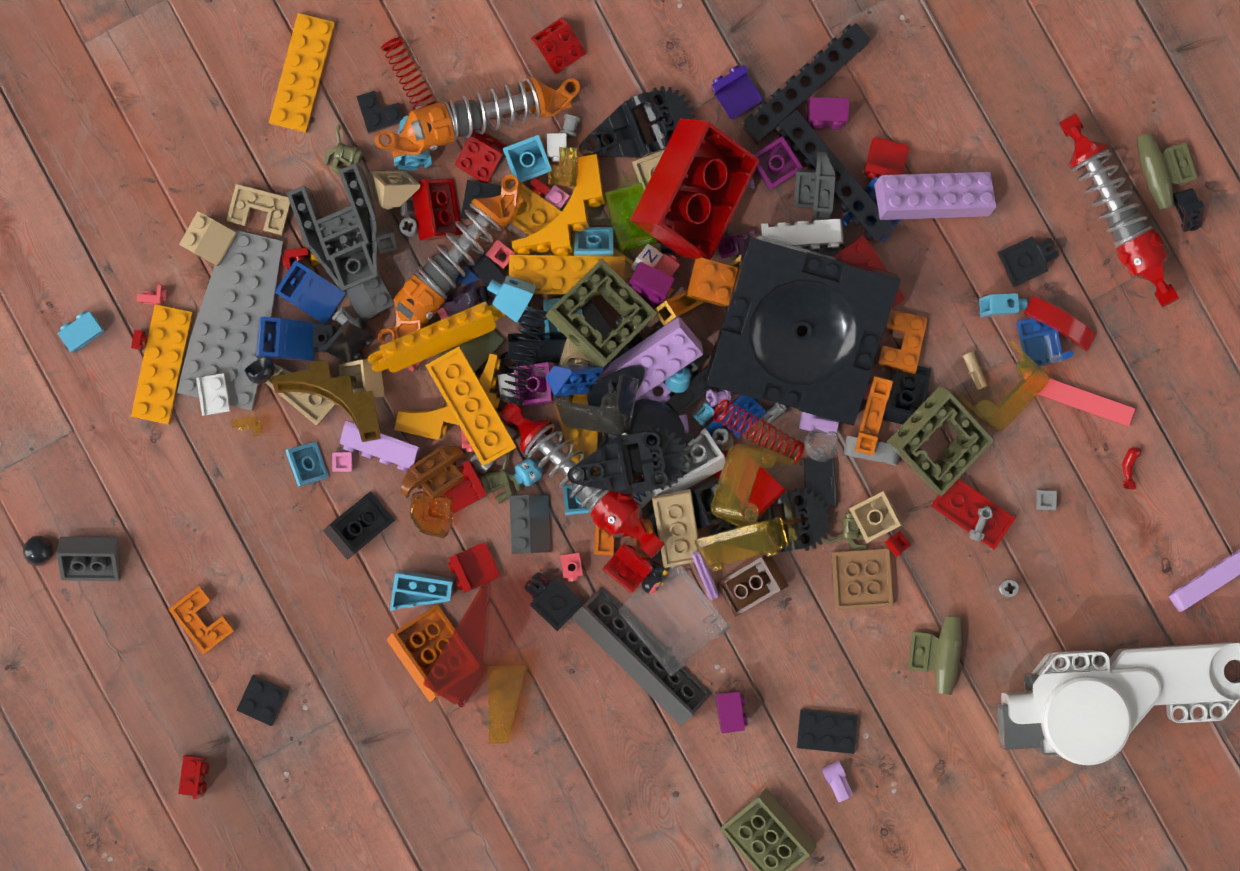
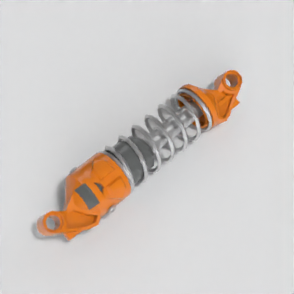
M531 76L525 79L524 84L522 81H518L520 94L512 96L507 84L504 85L506 98L498 100L496 91L491 88L492 102L484 104L481 93L477 92V102L472 99L468 100L466 96H463L462 100L456 102L449 100L448 104L438 102L424 107L418 106L410 111L405 125L399 134L382 131L376 135L375 144L380 149L392 151L393 158L402 155L416 156L423 151L435 150L440 146L456 142L458 137L470 138L475 130L479 134H483L486 131L487 124L491 129L497 130L501 121L505 125L511 126L515 117L524 123L527 120L528 112L537 119L542 117L550 118L561 110L572 107L570 101L579 92L580 84L576 79L571 78L561 82L555 90ZM567 83L573 86L572 93L566 90ZM525 109L523 119L518 116L517 110ZM511 112V121L508 123L502 115ZM497 116V125L494 127L489 118ZM382 135L388 136V145L381 143L380 138Z
M507 175L503 178L501 195L491 198H474L470 203V207L478 215L470 210H465L466 215L473 222L467 226L460 221H455L457 227L463 232L460 238L452 233H446L448 239L454 244L453 247L449 249L442 244H437V248L441 253L436 254L435 257L432 255L428 256L429 261L424 267H418L419 273L415 272L405 282L404 286L393 298L396 311V325L382 329L378 334V340L382 345L386 344L385 337L388 334H392L391 341L426 327L446 301L448 291L451 288H456V278L458 276L465 277V272L458 265L459 262L463 261L468 265H474V260L467 253L470 249L479 254H484L483 248L477 242L479 238L490 243L493 242L492 236L486 230L488 226L497 231H502V228L515 221L517 209L524 202L520 197L522 185L515 176ZM512 181H515V187L513 189H508V184Z

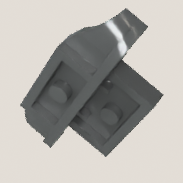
M817 152L816 170L796 169L794 207L813 208L812 223L815 220H828L833 212L835 172L827 152Z

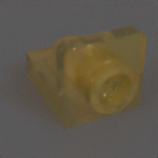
M257 417L232 420V427H238V431L249 430V426H252L254 437L259 436V432H262L260 420L257 421Z

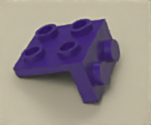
M745 65L733 67L729 70L730 74L725 77L722 75L713 80L714 84L711 85L712 92L730 119L737 118L762 101L761 95L747 75L748 70Z

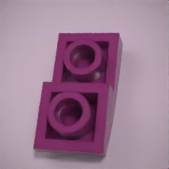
M749 232L722 238L718 245L721 259L742 254Z

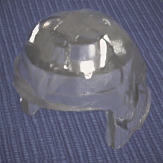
M818 429L811 431L806 436L804 442L806 455L818 462L828 461L836 455L837 434L834 431L824 432Z

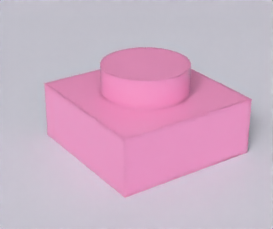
M554 185L544 199L561 210L570 195Z
M352 452L332 453V472H352Z

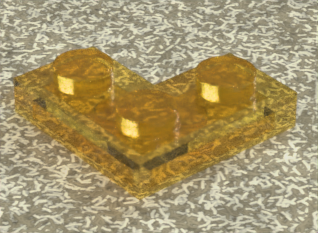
M559 147V165H550L552 171L548 172V184L569 187L577 186V148Z

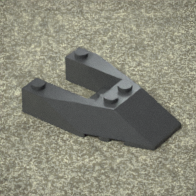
M356 163L339 170L351 206L321 218L312 191L305 186L287 193L306 247L313 253L342 291L378 277L376 214L364 170Z

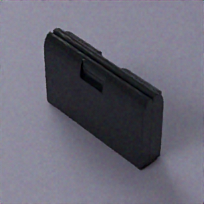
M835 459L804 460L807 494L810 490H814V496L818 493L821 494L819 501L826 499L824 507L837 506Z

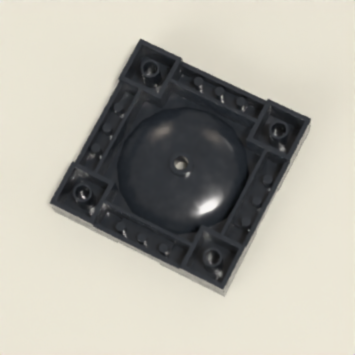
M749 232L738 266V273L729 306H727L704 377L706 385L758 400L764 399L797 408L805 413L854 426L871 375L875 354L881 336L884 334L901 279L895 273L863 264L859 265ZM799 326H806L805 332H797Z

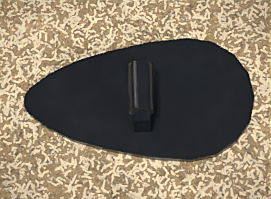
M641 365L625 367L593 384L587 394L590 408L602 415H611L622 409L640 387L645 374L644 367Z

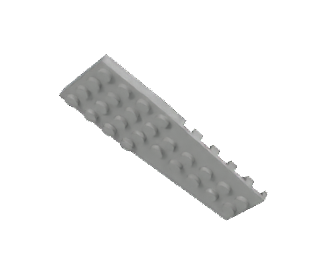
M231 229L237 234L219 267L214 266L190 337L177 393L199 398L196 378L224 373L230 406L252 411L259 384L251 382L244 370L251 363L265 358L256 357L258 322L260 317H272L273 314L272 309L275 301V290L284 243L280 240Z

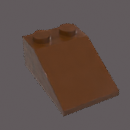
M769 553L717 583L735 617L789 586Z

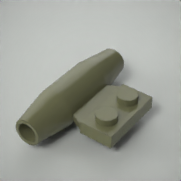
M1152 133L1137 137L1140 163L1149 191L1159 210L1175 206L1172 184L1180 185L1198 179L1187 144L1182 143L1169 147L1162 153Z
M945 616L939 638L933 634L912 631L908 670L929 672L935 669L936 693L952 695L958 675L961 653V618Z

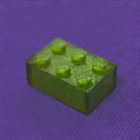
M642 183L605 192V203L620 252L657 243L655 237L630 221L644 192Z

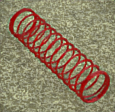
M399 36L384 43L381 49L386 52L385 57L390 58L388 63L393 65L392 70L398 71L395 76L398 78L402 77L399 80V84H405L402 89L405 91L409 90L406 93V97H412L409 102L415 104L413 107L415 109L417 104L432 97L433 94H429L419 101L411 102L414 97L429 90V87L408 96L411 90L423 85L426 81H422L412 88L404 89L408 83L422 77V74L407 82H401V80L407 75L416 72L419 68H415L405 75L397 76L401 70L415 64V61H412L400 69H394L398 63L409 59L412 55H408L398 62L390 63L394 57L408 50V48H405L395 55L387 56L391 50L405 43L403 38ZM436 100L428 103L425 106L436 103Z
M722 400L716 407L713 414L714 421L719 422L722 420L723 426L729 422L728 429H732L735 426V433L740 431L741 436L747 433V440L752 437L753 443L759 440L760 447L765 444V450L771 448V453L777 451V456L783 455V460L788 459V463L791 465L797 463L803 455L805 448L803 442L795 440L794 437H789L787 433L783 434L781 430H777L775 426L771 427L769 423H764L762 419L758 420L757 416H752L750 412L746 413L745 409H740L738 405L734 406L729 400ZM725 407L724 412H723L722 415L718 418L720 412H721L722 409ZM734 407H737L739 410L733 415ZM732 410L729 419L723 424L727 414ZM740 411H744L745 414L739 419ZM738 413L735 423L730 427L732 419ZM750 414L751 417L745 422L746 415ZM744 417V420H743L742 425H741L740 428L736 431V427H737L738 423H739L740 420ZM752 418L757 419L754 424H752ZM751 419L746 432L742 434L745 425ZM759 421H762L763 425L758 428ZM757 423L753 434L748 438L750 430ZM765 425H769V428L763 433ZM763 427L760 436L754 441L757 432ZM771 428H774L775 432L770 435ZM769 430L766 440L760 445L763 436ZM780 431L781 435L776 439L777 432ZM775 434L771 445L766 448L769 439ZM783 435H786L787 439L782 442ZM781 437L778 447L772 452L775 443ZM792 438L793 442L788 446L789 439ZM787 441L785 449L778 455L781 446ZM793 444V447L788 457L785 459L784 457L787 450ZM800 445L796 458L791 462L795 449Z

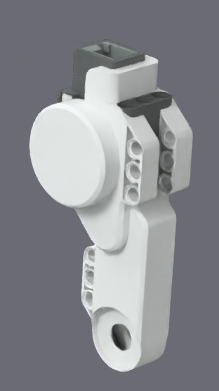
M1222 642L1123 648L1116 650L1110 659L1104 652L1094 650L1050 652L1043 657L1032 673L1024 675L1025 691L1001 694V703H997L1000 748L1004 750L1034 748L1035 751L1043 755H1057L1080 765H1096L1108 761L1121 751L1130 733L1154 705H1166L1168 718L1176 723L1223 720L1240 700V679L1230 682L1224 676V667L1229 661L1237 660L1240 663V643ZM1219 706L1221 712L1215 717L1212 713L1213 708ZM1199 707L1201 709V715L1195 718L1193 716V710ZM1179 708L1182 715L1179 719H1175L1173 712Z

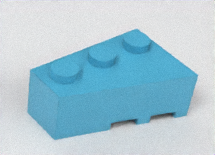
M397 569L390 611L450 601L454 578Z

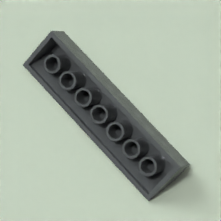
M603 587L571 617L681 726L696 713L711 695Z

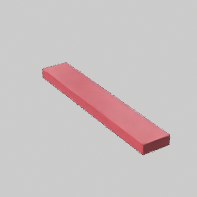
M1027 370L1019 388L1129 427L1135 408Z

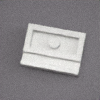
M224 373L196 378L202 416L231 412Z

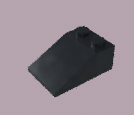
M361 318L350 319L342 325L322 350L346 362L357 361L363 354L361 350L365 346L369 347L374 342L375 338L373 336L376 332Z
M917 366L915 374L891 369L889 380L893 381L882 420L903 425L926 401L930 368Z
M370 491L329 524L323 532L348 560L392 524L395 519Z

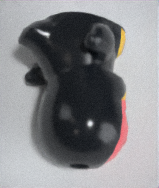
M650 561L653 569L643 579L642 589L648 594H654L663 585L662 578L669 571L655 561Z

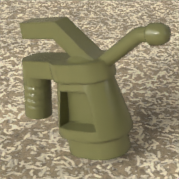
M340 124L336 126L338 146L327 151L323 161L324 165H328L330 156L335 153L331 170L340 175L339 170L343 169L339 166L340 161L348 166L355 163L360 165L363 151L359 150L358 147L345 146L341 143L339 134L341 130Z
M508 453L503 455L502 470L485 473L484 476L480 477L486 493H493L502 487L505 488V492L495 497L498 504L512 496L508 478L514 482L516 491L521 490L515 477L505 472Z
M845 512V516L842 519V535L833 540L825 539L824 542L826 544L835 543L845 538L852 548L866 550V545L855 544L852 540L865 539L862 534H859L860 529L852 513Z

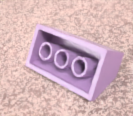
M345 421L340 444L344 445L343 449L353 453L355 449L362 451L361 456L370 459L373 456L380 458L379 462L389 466L391 462L398 464L397 469L408 472L411 465L417 462L421 448L381 433V439L362 442L356 425Z

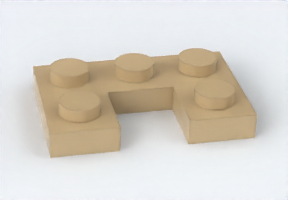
M236 184L226 221L246 227L250 208L268 212L263 231L283 236L291 204L288 197Z

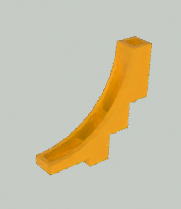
M597 154L578 157L577 181L569 202L563 211L542 230L528 237L512 241V247L516 255H529L531 252L537 251L543 253L549 249H552L554 255L566 256L573 252L571 231L580 232L585 228H589L587 206L598 207L605 203L600 161Z
M491 352L479 381L495 409H498L500 398H497L498 393L491 391V388L495 389L497 378L494 377L495 370L500 368L501 359H498V353ZM448 405L426 411L400 409L397 414L394 430L440 440L441 436L446 434L447 425H444L445 422L459 424Z

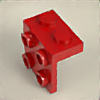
M874 137L871 140L863 174H866L871 179L879 178L881 175H904L903 170L909 147L904 144Z
M485 543L449 557L450 562H448V566L451 572H455L458 577L455 581L459 590H464L465 593L500 576Z
M623 544L602 570L632 594L653 567L650 561L644 557L641 558L632 546Z

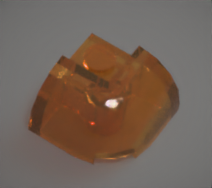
M425 491L413 493L410 517L413 519L415 526L420 529L419 532L445 538L453 523V498L441 495L432 500Z

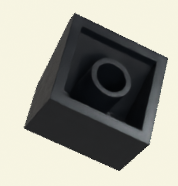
M725 477L690 490L697 529L710 526L739 513Z

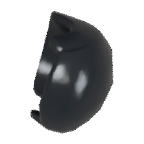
M265 357L251 363L245 368L244 372L251 382L260 384L272 378L275 366L271 360Z
M42 536L29 538L23 546L25 560L33 566L45 565L52 556V545L49 540Z

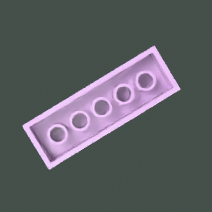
M990 172L881 175L874 184L880 220L990 216L996 208Z
M678 316L605 366L594 384L622 368L634 365L643 366L645 369L643 381L627 403L629 404L703 355L702 343Z

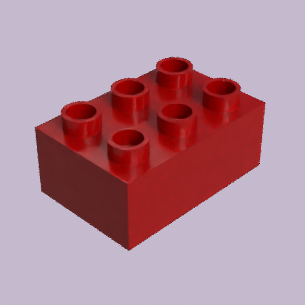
M680 118L630 221L682 257L711 260L760 160L709 121Z

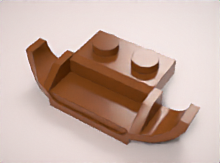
M457 446L438 447L409 467L401 484V493L407 498L414 488L417 487L418 490L423 488L432 500H435L464 480V475L455 467V461L461 457L466 459L468 457L467 454Z

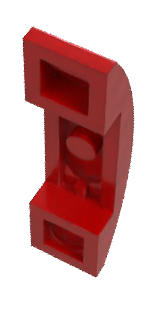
M1035 296L1031 297L1023 312L1037 322H1043L1071 339L1073 344L1085 351L1089 350L1096 336L1091 329L1070 314Z

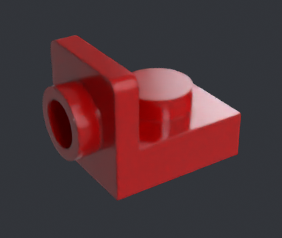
M305 247L285 250V256H282L283 266L287 267L289 271L292 266V259L298 262L306 261V257H310L309 249Z

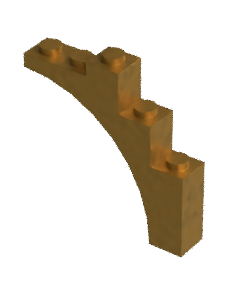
M741 256L728 265L738 268ZM687 289L666 300L654 310L657 312L656 315L663 326H665L678 316L684 318L690 315L701 305L708 302L686 297Z
M318 360L309 363V370H299L293 373L271 376L275 393L302 392L332 401L342 408L353 420L362 442L381 439L372 390L353 393L350 375L331 378L328 360Z

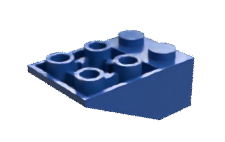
M296 260L275 291L277 295L324 325L327 324L346 294Z
M260 317L256 357L314 361L315 348L312 347L313 324L316 323Z

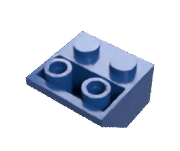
M586 363L553 366L546 379L554 396L584 395L589 392L591 386L598 380V377L603 372V368Z

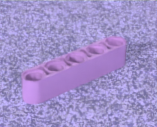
M1240 549L1169 594L1168 597L1177 611L1181 612L1240 575Z

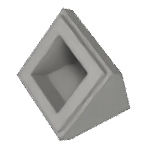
M412 197L400 206V217H415Z

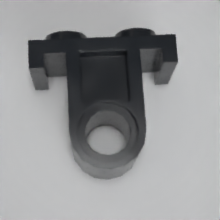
M1190 188L1173 193L1175 208L1183 223L1181 224L1183 232L1195 231L1202 227L1204 205L1202 200H1198L1194 189Z

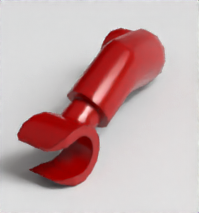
M1138 447L1129 448L1122 462L1123 474L1126 477V480L1123 481L1125 489L1136 490L1137 488L1132 477V466L1142 453Z

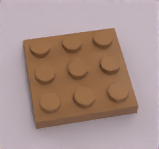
M889 549L831 552L835 610L893 606Z

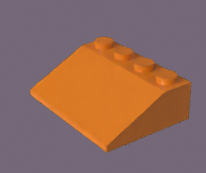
M438 604L391 633L386 639L429 702L437 699L481 668Z

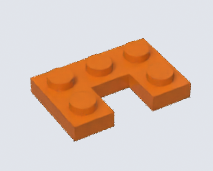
M891 310L886 330L904 334L901 350L882 345L878 366L915 374L928 318Z
M642 519L647 533L652 534L653 525L651 519ZM596 525L594 555L613 556L614 538L608 534V531L601 530ZM633 538V548L636 550V553L640 557L651 558L640 548V541Z
M199 585L168 610L203 655H205L235 630L224 616H221L207 627L196 612L212 600Z

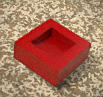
M535 177L530 183L532 191L540 197L541 195L546 197L550 191L549 187Z
M134 330L131 344L132 349L142 351V347H145L147 343L146 332Z
M900 530L885 541V544L896 557L912 546Z

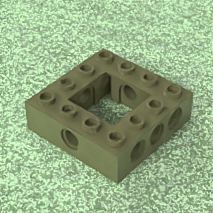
M601 259L548 311L545 317L595 366L604 368L656 316L657 312ZM597 292L624 318L616 329L612 330L602 342L601 333L598 330L595 331L585 321V317L577 313Z
M939 386L894 433L887 443L932 491L942 496L994 440L951 392ZM946 421L959 436L935 461H932L927 456L928 453L921 449L920 446L925 441H928L930 439L929 436Z

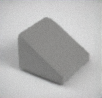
M393 228L377 231L379 254L398 250Z

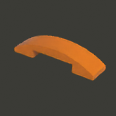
M874 376L854 451L874 455L893 381Z

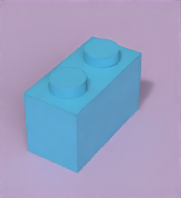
M84 311L76 317V321L66 323L60 328L61 331L57 333L71 353H76L106 332L92 312L86 313Z

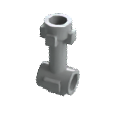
M988 506L978 510L979 520L975 530H970L969 538L977 542L984 538L985 535L982 534L985 523L987 519L993 516Z

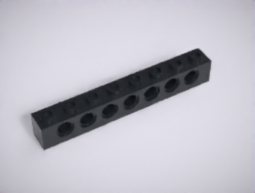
M857 23L853 26L850 24L841 31L843 33L838 39L834 37L827 44L829 47L824 52L820 50L813 57L815 60L811 64L807 62L800 68L799 71L801 73L797 77L791 76L785 82L786 87L782 90L778 88L771 95L773 98L768 103L764 101L757 108L759 111L754 116L750 114L743 120L745 124L742 128L757 145L774 131L780 122L797 110L870 43L871 38ZM844 40H849L852 42L853 46L851 48H845L842 42ZM836 53L839 59L831 61L828 55ZM820 65L824 68L825 72L818 74L815 72L814 67ZM807 78L811 84L808 87H804L801 85L800 80ZM793 91L797 97L793 100L788 99L786 93ZM774 104H780L783 110L781 112H775L773 111L772 106ZM764 116L768 119L769 123L761 125L758 122V118Z
M797 110L779 123V134L785 140L788 138L792 143L790 146L797 155L800 153L804 159L802 161L809 169L812 167L813 170H816L817 152H827L835 174L840 177L839 181L835 182L834 198H838L840 201L839 206L845 213L848 211L853 216L851 218L853 223L857 227L861 226L865 231L863 234L869 242L873 240L875 244L878 243L894 229L893 224L889 220H880L878 206ZM795 131H802L804 135L801 138H795L793 133ZM808 145H813L816 150L808 153L805 148ZM843 189H850L852 194L848 197L843 196L841 193ZM856 203H861L864 205V209L856 211L853 206ZM874 218L876 224L869 226L866 224V219Z

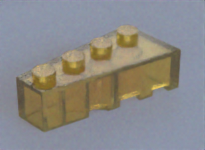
M488 665L489 744L509 743L527 665Z

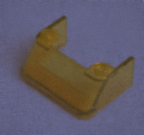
M1011 339L1008 343L1023 356L1016 364L1018 374L1023 377L1017 386L997 406L990 400H981L974 406L961 392L957 394L973 412L997 431L1004 430L1049 382L1048 374Z
M745 444L732 445L728 451L711 504L712 513L716 517L756 534L772 532L773 528L757 522L759 511L756 505L748 502L759 466L762 468H771L774 464L784 466L793 464L794 460L766 448Z
M781 517L694 540L696 548L708 569L712 568L713 571L724 569V564L765 553L767 557L777 555V550L789 547Z

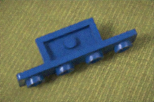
M741 395L733 403L734 406L738 405L740 409H745L746 413L750 412L752 416H757L758 420L766 414V411L757 403L758 399ZM734 407L733 415L739 410L737 407ZM732 410L727 414L723 424L729 419ZM740 411L739 419L745 414L744 411ZM738 413L732 419L730 427L735 423ZM750 414L746 415L745 422L751 417ZM743 417V418L740 420V422L738 423V425H737V427H736V431H737V430L740 428V426L742 425L743 420H744V417ZM752 418V424L757 421L756 418ZM751 419L745 425L742 434L746 432ZM722 420L719 422L713 421L706 427V430L712 437L713 432L719 428L727 430L729 422L723 426ZM735 426L729 429L738 439L741 437L740 431L734 432Z

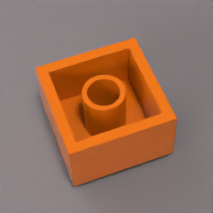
M704 258L696 259L686 297L722 307L729 306L738 268Z

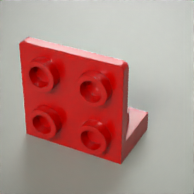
M562 17L530 38L533 44L540 50L554 74L559 73L586 54L570 25Z
M475 130L470 138H467L455 162V166L479 181L488 183L499 160L505 155L503 148L507 147V145L485 132L479 134Z
M469 461L457 468L464 475V480L443 494L452 513H456L487 496Z
M183 755L178 794L193 796V799H198L206 793L207 782H204L205 774L209 772L210 765L207 763V758Z

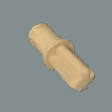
M974 351L963 355L962 357L969 370L968 374H971L978 390L985 388L987 383L981 371L982 366H979Z

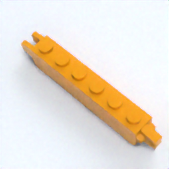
M485 301L379 346V351L368 356V362L372 365V370L377 373L385 369L395 373L493 331L496 327L495 321L505 316V314L493 305L488 306Z

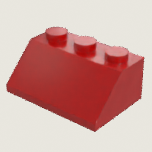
M424 179L418 181L420 188L412 195L419 241L448 238L446 233H452L456 236L462 235V231L455 222L460 221L454 179Z

